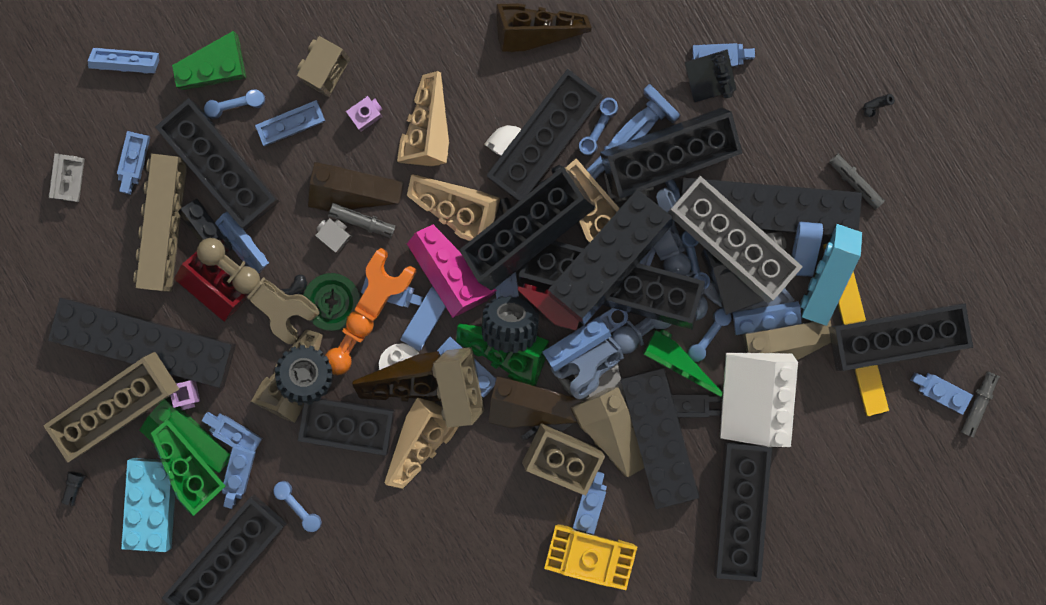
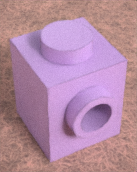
M367 96L346 112L362 132L382 118L380 111L383 109L376 99L371 101Z
M191 380L178 383L177 386L180 390L171 395L173 408L181 406L182 410L195 407L194 403L200 401L196 381Z

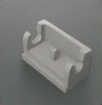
M54 154L49 198L79 202L84 158Z

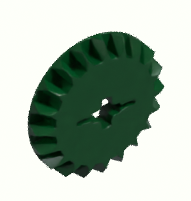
M327 273L316 277L309 283L304 292V296L319 310V315L310 321L315 326L330 331L346 327L347 317L351 312L355 311L354 309L360 300L358 289L354 283L347 277L336 273ZM334 289L333 296L335 300H338V304L333 305L330 313V305L326 303V299L331 298Z

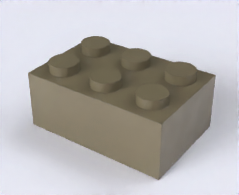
M319 36L317 40L313 39L308 47V52L310 53L306 60H301L296 71L298 72L297 76L307 86L330 97L350 58L342 48Z
M472 347L446 350L433 363L432 368L433 376L437 378L438 383L437 395L441 399L443 406L441 411L442 418L446 421L447 428L473 425L484 412V405Z
M540 424L522 464L527 472L586 496L605 455L600 448Z

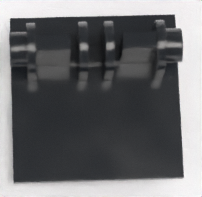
M727 49L684 62L694 103L718 95L730 98L732 93L737 90Z

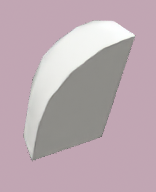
M508 125L500 127L492 133L484 145L501 157L521 128Z

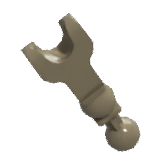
M207 238L199 243L197 247L199 260L208 266L217 265L231 277L227 282L230 283L232 280L233 286L238 292L249 294L247 298L269 317L272 333L285 343L294 344L298 338V332L290 323L289 317L299 315L306 320H313L319 315L318 308L304 295H287L264 277L260 280L256 269L244 266L246 262L243 261L240 266L225 255V248L220 240Z

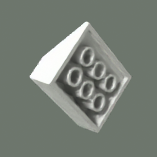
M726 353L720 438L767 447H791L798 361L793 354Z

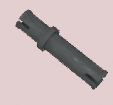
M839 153L828 162L842 176L841 179L843 181L846 180L857 192L862 193V197L874 210L884 203L885 200L856 172L857 169L854 166L851 167Z
M334 203L328 215L329 217L366 229L371 234L374 232L390 239L396 226L378 220L376 216H366Z
M986 371L980 388L975 392L977 393L976 398L960 431L961 433L973 438L975 437L974 435L989 400L994 397L992 393L1000 376Z

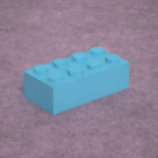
M132 458L127 460L121 549L167 552L172 549L175 492L159 459Z

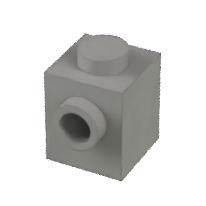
M330 218L328 221L323 220L316 228L318 233L315 236L336 253H339L352 237L345 231L347 226L339 219L335 221Z

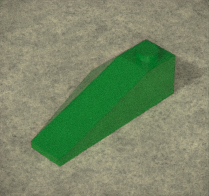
M459 324L457 326L456 342L464 348L472 347L473 354L478 357L484 356L492 362L491 366L496 369L499 366L508 372V377L512 380L536 386L546 360L543 351L548 349V340L537 336L533 346L527 347L525 351L519 350L518 353H505L502 350H495L494 347H490L487 345V342H484L481 326Z
M660 329L659 332L653 331L642 354L714 394L722 396L723 392L676 341L671 339L672 334L663 329Z
M166 398L160 402L139 430L153 443L150 433L168 419L211 470L220 473L229 463L231 453L182 410L180 406L173 408L171 398Z
M166 419L150 433V436L178 501L194 516L225 485L172 423Z

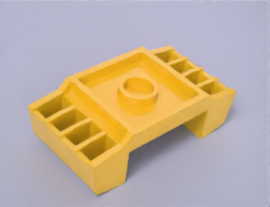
M558 524L554 529L544 569L592 583L626 590L637 546L621 540L617 542L575 531L572 527Z

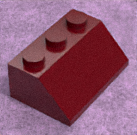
M197 252L181 265L174 280L224 322L239 309L249 295L238 292L234 288L232 280L228 283L227 281L231 276L219 266L203 264L199 260Z

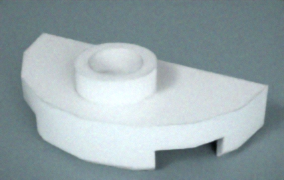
M404 343L394 344L382 353L379 360V370L415 356L419 352Z

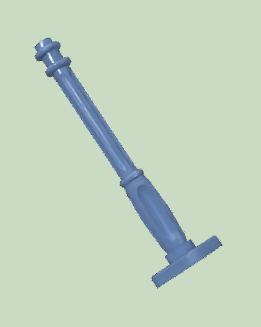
M648 84L643 90L645 97L649 100L646 103L647 107L627 122L609 145L604 147V150L645 136L658 119L662 120L666 117L670 122L676 123L680 119V114L656 89ZM601 156L587 169L594 179L605 170Z

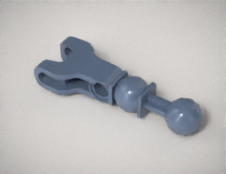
M663 188L658 191L656 196L658 206L668 212L677 201L669 188ZM673 220V225L654 245L660 261L664 260V270L690 277L694 274V271L690 272V259L687 255L681 253L685 249ZM702 296L696 320L702 319L707 313L708 303L704 296Z
M645 318L635 326L630 321H627V327L617 328L612 333V337L604 340L557 371H554L551 367V371L556 377L561 379L572 374L578 375L571 382L570 391L577 399L585 398L597 389L600 376L624 358L623 354L632 353L638 347V344L644 345L643 335L653 328L666 329L671 324L651 318Z

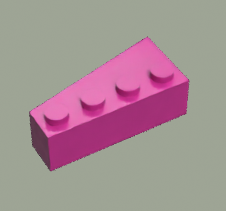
M434 224L417 231L408 241L409 249L452 318L486 302L497 291L495 288L491 291L477 281L463 255Z

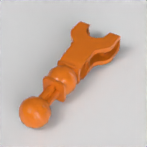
M382 248L375 252L366 267L368 286L354 309L355 311L351 312L347 317L346 327L342 330L346 334L338 348H332L325 354L329 359V364H331L333 375L345 374L350 369V353L357 341H364L365 337L372 332L374 327L373 321L377 319L389 297L405 291L416 274V269L409 266L398 277L389 276L384 269L388 253Z

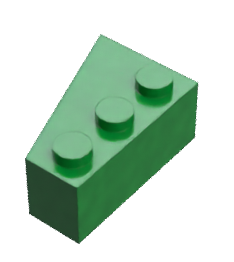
M234 31L172 65L176 87L180 90L246 78L239 36Z

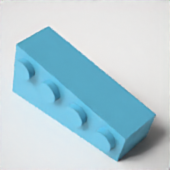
M836 224L831 239L826 246L824 256L818 263L816 275L810 280L809 292L801 300L800 307L803 308L802 318L825 326L828 325L861 256L862 232Z

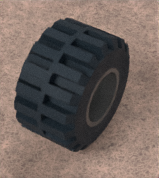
M501 296L498 299H492L490 303L485 305L483 310L482 335L484 342H487L488 346L494 347L495 350H502L505 353H518L519 350L525 351L527 347H532L537 339L538 310H536L533 304H530V301L523 300L521 297Z
M300 345V348L294 346L290 348L291 351H285L283 357L279 358L277 362V367L275 368L277 388L284 398H288L289 402H297L298 405H303V403L310 405L313 401L318 402L323 395L327 394L332 381V367L329 364V359L323 355L321 350L317 351L313 346L306 348L305 345Z

